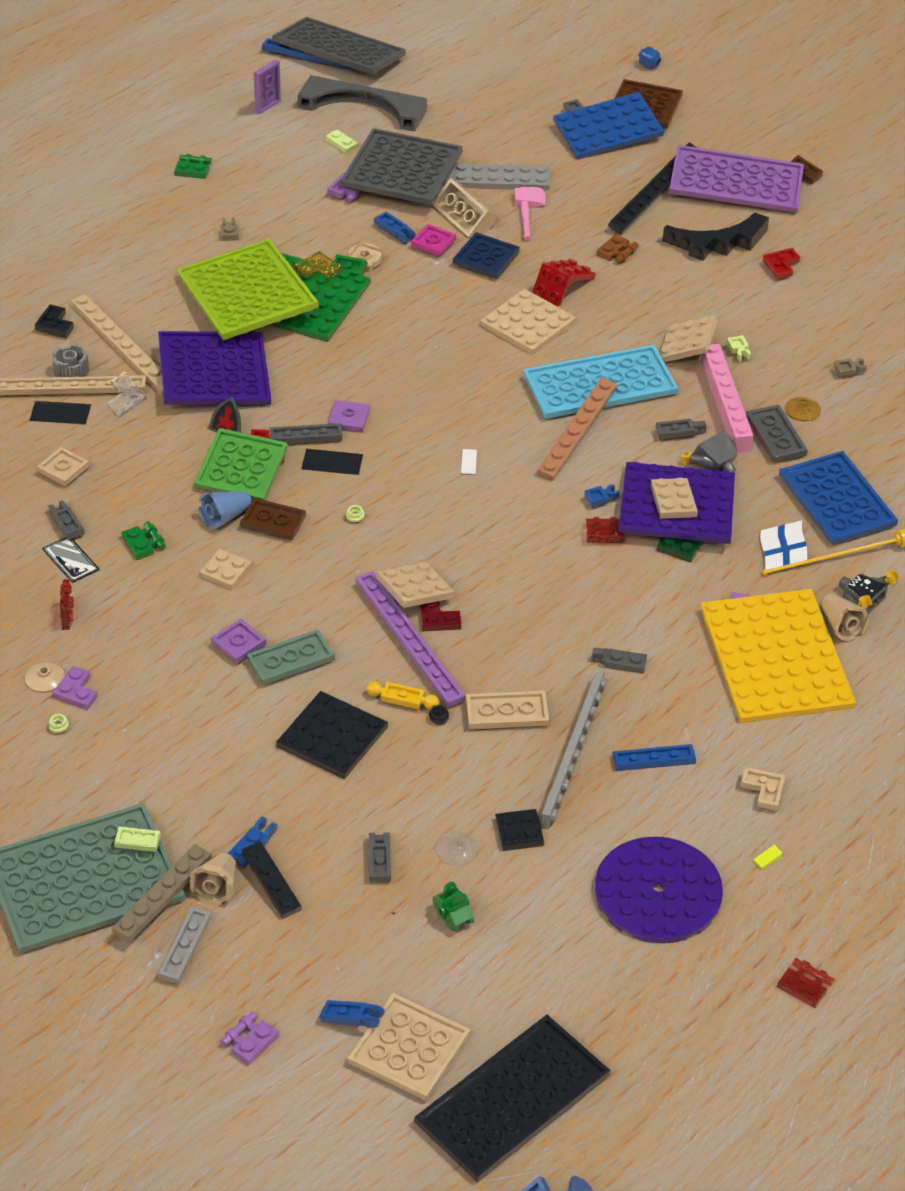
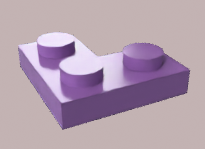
M72 666L52 692L53 698L88 710L98 697L97 691L84 687L91 678L90 672Z

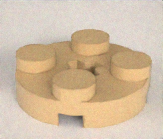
M365 243L360 247L355 245L349 250V257L364 259L368 262L365 271H372L382 261L380 249L373 244Z

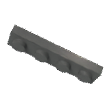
M341 423L269 427L270 439L287 442V444L343 440Z

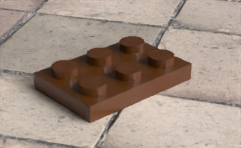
M254 498L240 521V527L293 540L306 517V510Z

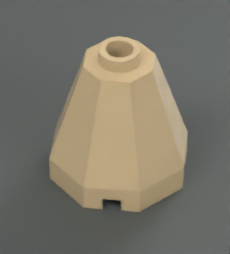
M220 853L193 870L190 875V890L193 893L196 891L199 894L198 899L201 902L219 906L223 901L231 899L234 890L235 859L229 854Z

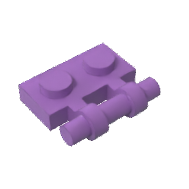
M344 172L327 189V194L340 199L347 196L345 200L350 203L355 201L358 194L363 191L351 190L341 186L340 181L345 174Z
M253 1011L239 1019V1023L233 1029L230 1028L226 1031L225 1036L220 1040L221 1044L225 1047L233 1043L235 1046L232 1048V1054L248 1066L279 1038V1031L264 1020H261L257 1025L253 1023L258 1018ZM244 1030L248 1031L249 1033L243 1038L239 1036Z

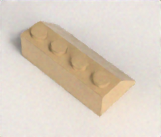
M452 178L446 183L433 204L437 210L469 238L475 232L482 234L489 231L499 218L463 185Z

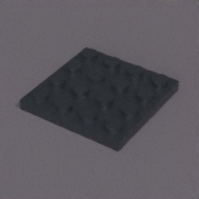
M320 691L276 741V747L340 778L346 779L388 728V722Z

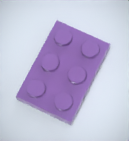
M273 60L254 72L255 112L258 114L281 102L280 62L277 60Z

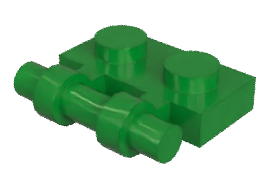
M192 154L180 155V161H178L174 170L175 176L207 178L212 158L200 155V157L192 156Z
M150 521L144 523V530L136 526L121 532L124 542L136 560L153 555L154 548L158 547L160 550H163L166 547L164 538L157 533V528Z

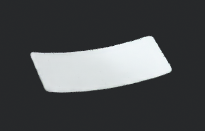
M462 450V474H476L477 450Z

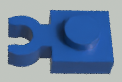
M609 485L606 489L599 486L585 490L584 496L591 507H596L609 503V499L619 498V491H615V485Z

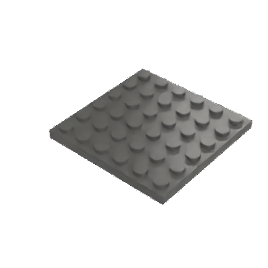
M373 128L340 183L341 186L349 189L433 205L461 156L463 146Z

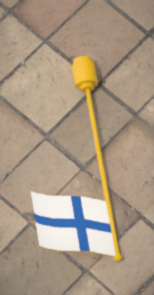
M802 520L764 529L760 533V543L765 557V569L762 570V574L767 576L768 573L894 542L900 548H905V528L897 530L894 539L807 560V545L802 532Z

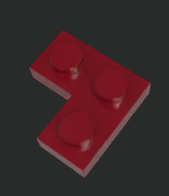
M440 601L420 605L423 631L461 630L460 610L441 611Z

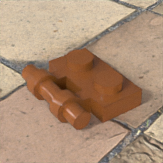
M615 234L597 250V255L608 261L615 258V262L619 264L621 261L624 262L629 254H633L639 244L637 242L629 244L628 239Z

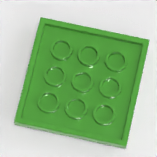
M219 428L194 482L195 488L212 492L245 491L250 495L251 500L254 498L266 500L287 451L288 444L287 442Z

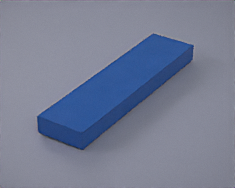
M692 744L612 752L616 771L696 764Z

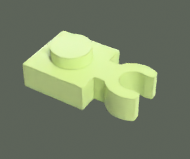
M743 335L727 338V345L732 354L737 353L738 361H741L742 356H746L748 360L750 359L749 345Z

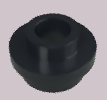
M436 705L430 710L429 719L436 724L445 723L449 719V712L444 706Z

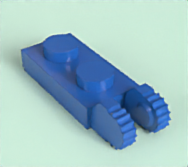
M387 211L374 218L376 225L397 237L403 244L408 243V238L413 240L416 237L415 232L408 225Z
M263 816L255 822L254 827H251L227 854L235 859L236 864L245 868L248 863L242 855V849L259 841L265 846L276 832L278 825L271 822L263 833L261 830L266 825L267 819Z
M327 1000L319 1018L321 1023L364 1025L367 1028H377L380 1024L379 1017L383 1016L385 1011L382 1006L364 1002Z

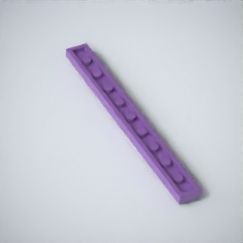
M371 571L356 577V584L445 705L451 707L465 701L463 691L386 588L378 581L375 573Z

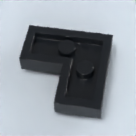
M49 304L35 323V330L67 338L74 328V323L62 319L66 314L64 307Z

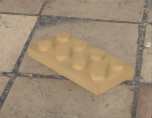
M545 691L466 694L469 729L549 726Z

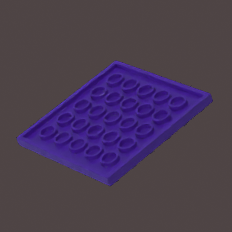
M158 331L164 405H220L233 397L236 405H271V392L262 332H248L223 340L217 331Z
M626 462L618 533L731 544L735 472ZM687 478L698 511L697 517L660 519L650 486L651 480Z

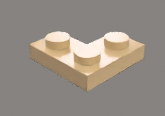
M745 767L740 787L760 791L757 807L777 811L785 775Z

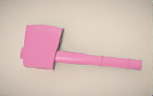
M538 187L515 188V206L521 207L524 240L530 241L529 207L545 205V192Z

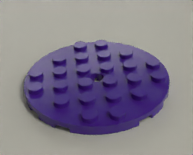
M643 837L625 842L607 854L596 873L595 898L600 911H603L608 917V922L619 931L624 930L632 934L633 938L641 941L675 943L687 940L688 936L695 933L700 934L706 930L721 908L723 886L717 868L697 848L668 837ZM659 885V887L663 888L664 890L659 892L654 890L653 888Z

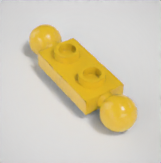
M372 681L367 685V693L372 697L381 695V701L418 710L421 704L428 710L439 705V698L433 694L425 697V690L387 682L385 687H382L377 681Z

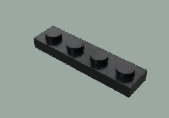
M259 841L243 848V857L281 918L284 919L301 911V904L262 842Z

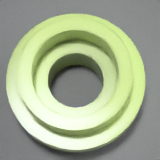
M358 505L350 506L346 512V518L352 522H359L365 516L362 507Z
M55 714L50 718L48 726L52 732L61 733L67 730L69 721L64 715Z

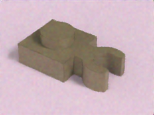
M232 218L231 222H226V219H223V226H221L222 241L238 240V227L235 225L234 218Z
M851 359L834 361V368L839 377L856 375V371L866 372L867 365H863L864 359H857L854 362Z

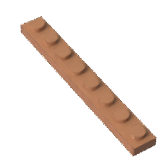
M603 377L600 378L538 468V475L554 481L617 389V383Z

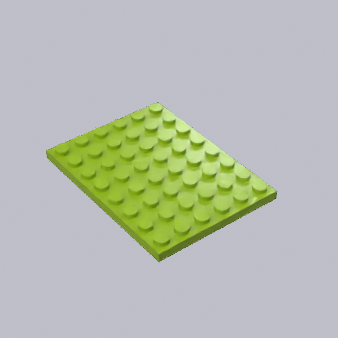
M270 238L176 269L179 278L223 340L231 339L234 336L245 334L254 329L263 328L266 325L319 308L317 299Z

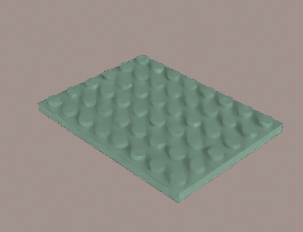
M144 803L0 847V904L19 954L118 922L172 867L161 840L159 841L157 852L115 848L114 842L119 827L156 830ZM183 889L166 906L184 901L185 894Z

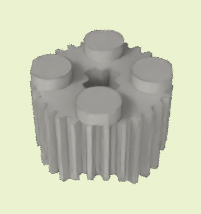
M74 343L70 347H63V349L57 347L54 350L52 358L55 377L87 376V373H89L88 354L82 349V345L79 346V344L75 345Z

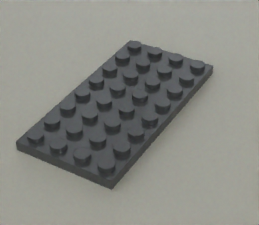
M304 17L272 35V41L280 45H286L291 49L315 55L317 58L327 59L329 62L339 63L341 66L351 67L356 71L366 72L368 75H374L406 55V49L309 17Z

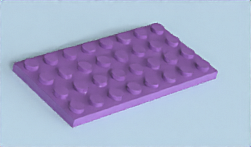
M678 145L669 193L797 213L804 164Z

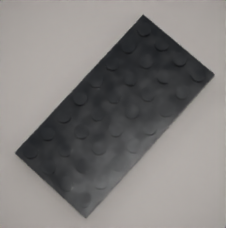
M546 1014L414 1117V1122L478 1182L610 1076V1069Z

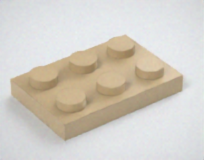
M687 478L651 480L650 486L660 519L697 517L698 511Z

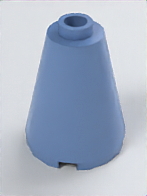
M245 491L207 492L199 498V501H201L199 513L206 526L210 525L211 529H216L246 511L252 500Z

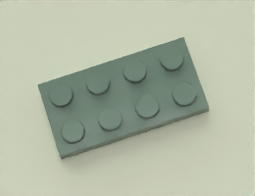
M317 629L248 653L247 660L262 685H266L334 661L335 654Z

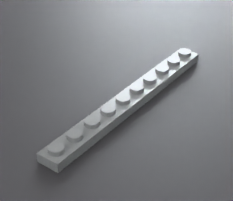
M597 668L543 809L541 817L542 828L549 829L551 822L556 821L558 814L557 806L561 807L564 797L562 793L568 789V777L573 776L575 769L574 761L578 762L580 756L579 748L583 747L586 735L584 734L585 732L589 733L591 727L590 719L594 718L597 707L595 705L600 704L601 690L606 688L607 679L604 678L605 670Z

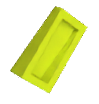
M773 845L757 856L754 862L763 870L780 860L783 853Z

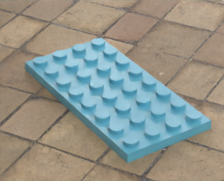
M655 345L523 369V376L545 419L577 413L601 377L617 383V389L604 408L678 394L679 389Z

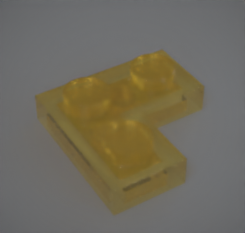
M318 251L294 264V270L305 278L317 271L327 278H331L342 272V266L321 251Z

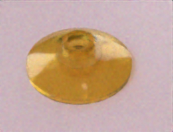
M807 397L792 398L785 405L787 415L794 420L802 422L815 420L821 412L819 404Z

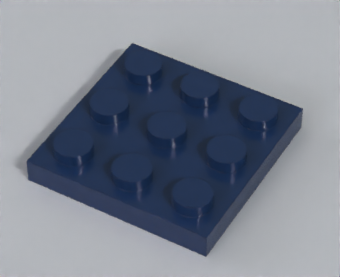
M475 232L455 255L453 264L497 279L520 252V247Z

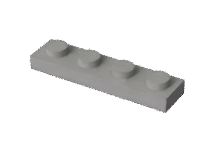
M190 907L158 972V979L175 984L180 983L212 917L210 911Z

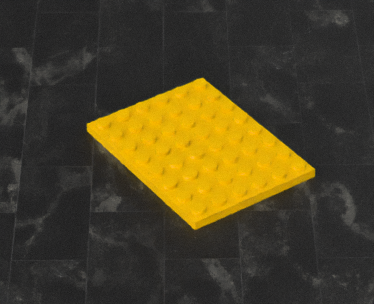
M812 589L701 602L700 609L740 723L856 707L855 698Z

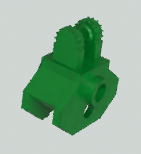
M453 881L444 886L443 892L433 896V904L436 911L450 930L458 931L459 924L463 922L468 924L474 923V916L469 907V899L466 894L457 888Z

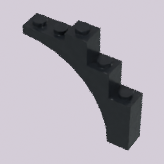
M754 212L749 218L739 224L709 231L686 230L666 225L663 229L662 241L689 251V256L702 261L711 251L727 256L735 246L751 251L768 231L769 217Z

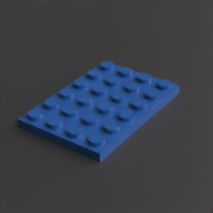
M640 92L553 116V121L577 160L664 136L663 128Z
M844 451L779 469L780 477L832 545L890 528L898 523V519Z

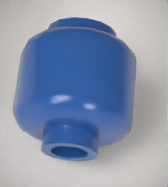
M650 46L641 49L638 54L639 63L648 69L657 68L661 62L660 52Z

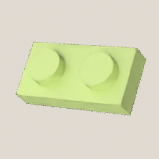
M338 129L325 135L328 143L345 154L358 149V142Z

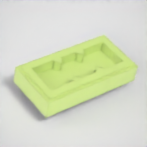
M119 827L114 845L115 848L157 852L161 832Z

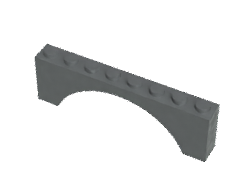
M313 75L309 76L298 94V108L313 111L319 107L339 102L370 104L389 112L398 121L400 129L416 131L427 112V98Z

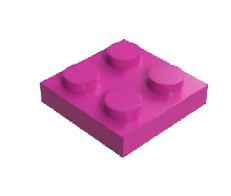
M427 224L411 241V246L440 257L456 240V234Z

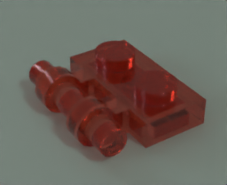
M593 517V519L586 518L587 543H624L625 534L618 533L620 519H616V517H610V519H599V517Z
M64 579L60 586L62 630H70V622H74V613L71 608H74V597L70 596L72 586L68 579Z
M795 958L792 966L798 968L797 972L788 968L778 981L777 987L816 1008L827 993V988L823 987L822 984L825 983L831 987L835 979L830 977L828 972L824 970L819 971L810 966L811 963L808 961H801ZM807 973L816 979L813 981L805 977V974Z

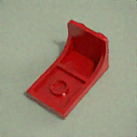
M573 259L544 262L541 265L532 293L555 306H560L566 291L574 282L592 280L595 278L596 273L591 271V268L588 266L578 265L577 261Z

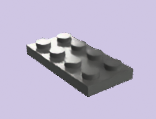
M780 405L746 411L749 423L773 462L807 455L808 450Z

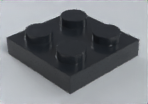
M536 809L495 814L502 851L544 846V838Z

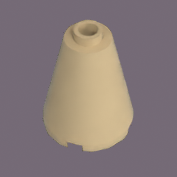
M834 593L825 595L821 600V607L834 633L841 640L851 641L856 639L855 636L859 633L862 635L865 632L870 618L863 607Z

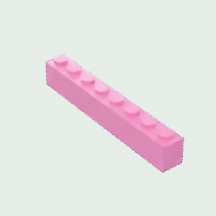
M710 344L708 352L701 354V363L728 437L736 442L737 453L751 452L753 433L720 344Z

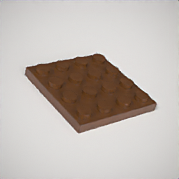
M623 79L614 99L640 92L661 127L668 129L682 98L683 90Z

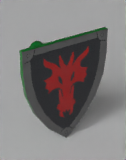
M233 397L217 406L210 420V430L217 433L218 429L221 428L241 433V417Z

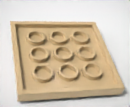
M526 289L517 293L480 320V326L531 355L535 354L576 323L575 316Z
M392 993L382 1007L385 1012L383 1016L379 1017V1026L366 1030L348 1056L347 1061L349 1064L427 1101L471 1035V1029Z

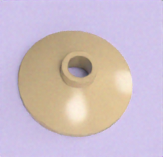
M43 662L32 666L26 672L25 683L32 691L48 693L54 691L64 678L65 673L59 665Z

